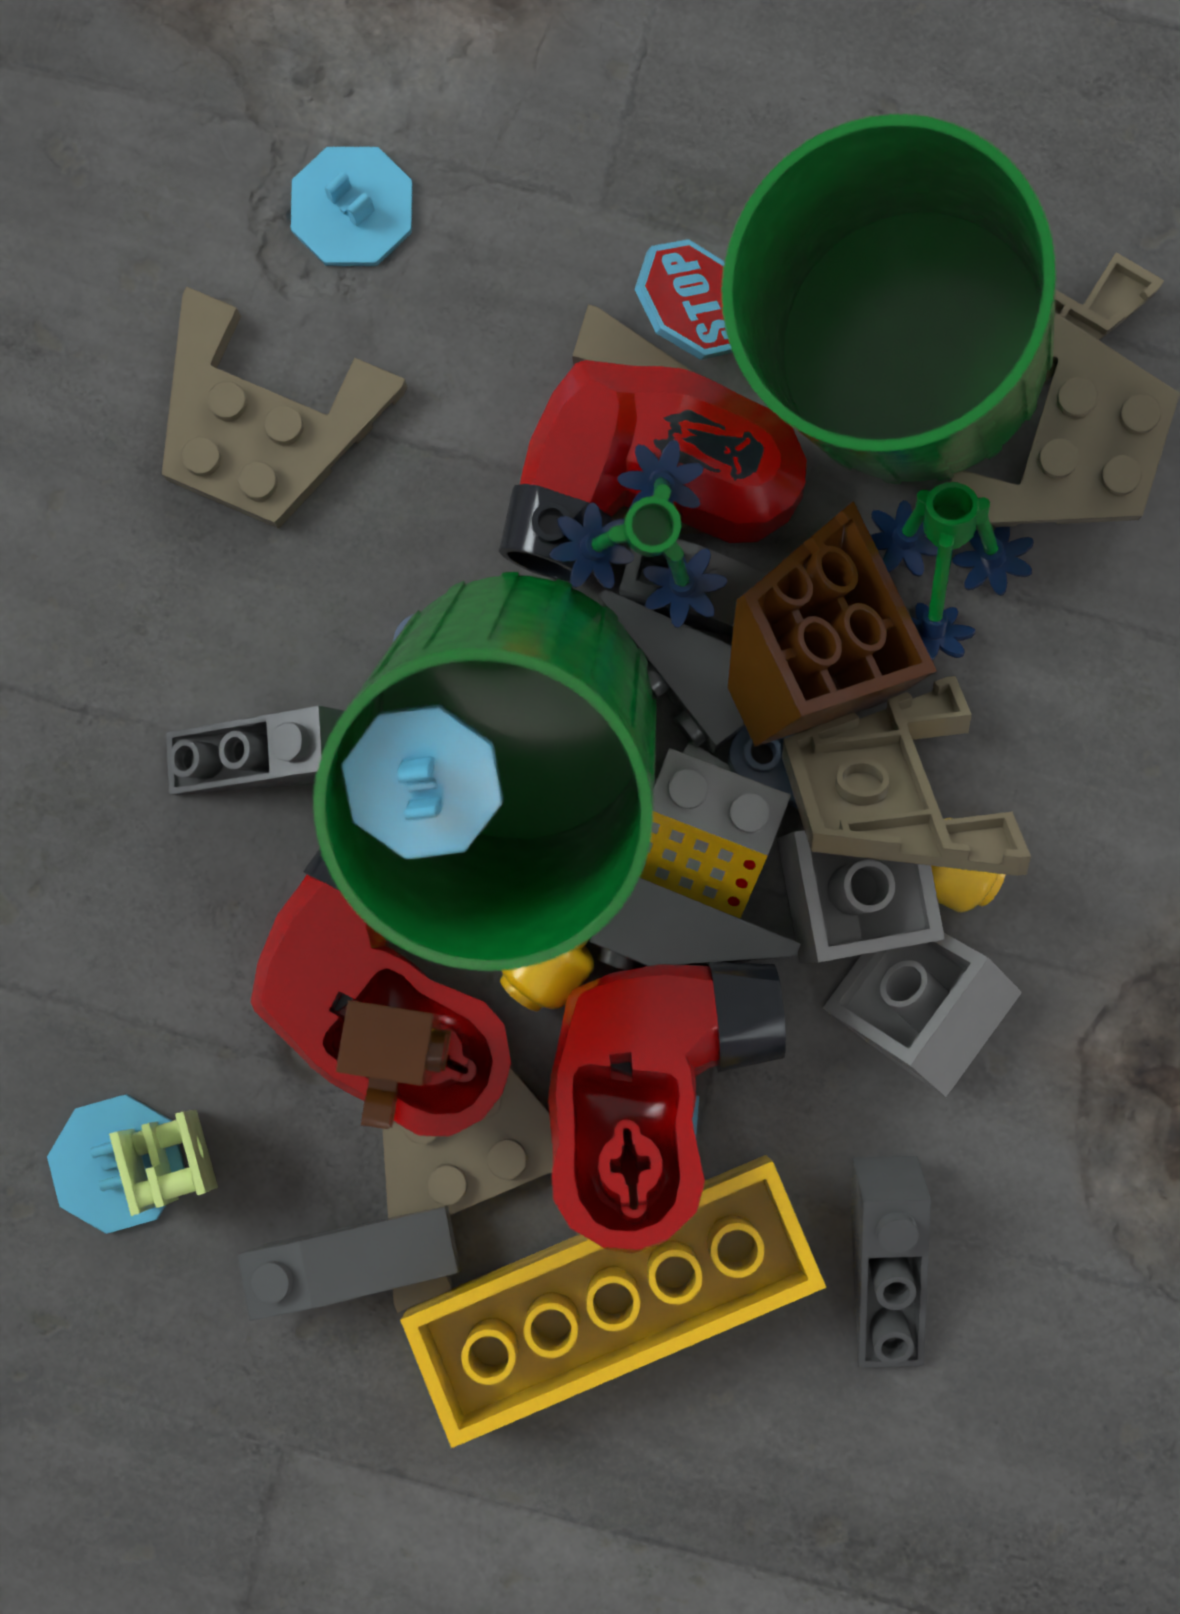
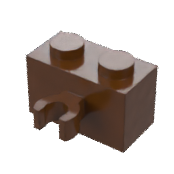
M348 1000L336 1072L369 1077L362 1112V1126L389 1130L393 1127L399 1082L422 1086L431 1082L432 1072L441 1073V1071H445L451 1030L440 1029L442 1015Z

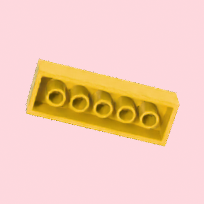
M764 1155L705 1180L697 1213L670 1239L657 1247L630 1254L606 1250L584 1236L576 1235L410 1307L406 1310L400 1321L451 1448H454L826 1288V1285L773 1161L767 1155Z

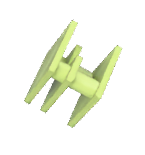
M197 1110L176 1113L177 1120L158 1125V1121L141 1125L142 1130L135 1132L134 1129H128L109 1134L131 1216L153 1207L165 1206L178 1200V1196L195 1191L198 1196L218 1187ZM183 1143L189 1167L171 1172L165 1148ZM149 1153L152 1167L145 1169L141 1155Z

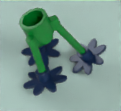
M675 439L666 445L659 460L649 448L638 444L635 447V455L643 471H628L618 476V482L629 489L641 490L633 499L625 519L611 521L602 527L600 510L595 503H590L586 507L583 526L570 517H559L557 519L559 528L572 542L563 543L552 549L550 557L555 561L562 562L576 560L570 576L572 587L581 586L593 571L599 583L603 587L610 589L614 586V574L610 563L629 564L634 560L632 552L617 544L627 542L628 546L636 553L648 557L663 554L667 559L669 570L659 566H648L643 570L644 576L649 581L661 587L647 598L646 608L655 610L671 603L670 616L675 628H679L684 624L690 606L697 613L707 618H712L715 615V609L705 593L724 588L728 582L727 578L718 574H703L711 559L709 549L700 550L687 564L683 549L676 542L681 530V519L674 506V502L684 507H699L700 500L697 495L683 484H687L700 476L704 469L703 465L687 463L677 467L680 457V445Z
M945 482L937 485L931 491L920 490L917 493L915 509L912 511L910 503L903 500L897 508L895 519L880 510H873L871 513L872 521L881 531L880 533L872 534L871 537L878 550L887 549L883 562L889 573L903 559L907 569L914 576L920 577L924 572L921 555L936 557L930 605L928 607L924 603H917L915 608L917 619L911 618L932 662L938 655L939 649L948 656L954 658L963 657L965 650L958 641L970 639L976 632L975 628L971 626L954 624L958 616L957 608L950 607L944 610L950 564L954 549L961 547L969 541L975 550L956 554L952 558V562L958 567L973 568L964 582L966 590H974L980 587L989 577L990 585L994 592L1002 596L1006 593L1007 589L1006 573L1016 577L1032 575L1031 566L1018 557L1024 555L1032 548L1034 540L1031 537H1023L1009 542L1010 526L996 527L993 532L989 519L990 500L985 497L978 498L974 490L958 482Z

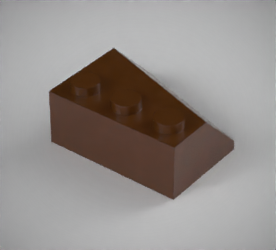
M854 501L736 600L727 688L755 747L827 723L850 713H856L885 703L887 699L900 695L937 671Z

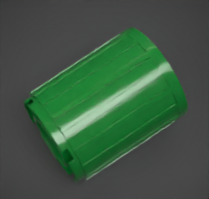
M913 114L870 116L843 123L807 140L783 158L757 186L740 214L727 248L722 278V311L732 352L741 372L762 401L782 420L799 431L842 467L850 471L853 468L892 484H901V481L912 482L932 479L943 481L953 478V474L972 467L985 458L990 460L1002 451L1001 446L1015 434L1025 420L1029 421L1037 408V399L1043 387L1047 370H1051L1053 362L1056 267L1052 234L1041 203L1023 173L997 147L976 133L951 122Z
M502 572L501 576L475 580L467 584L465 581L451 586L445 594L429 604L423 611L418 610L413 614L358 694L345 709L327 740L316 773L314 788L316 834L323 859L340 892L356 913L386 939L412 954L450 967L482 971L512 970L533 966L575 949L606 926L622 908L642 873L651 841L657 705L656 699L652 697L646 657L642 649L636 647L633 639L619 623L615 612L607 605L603 607L584 593L572 588L571 583L557 579V582L545 578L519 575V572ZM440 704L493 742L503 801L465 852L405 859L353 822L342 764L380 712Z

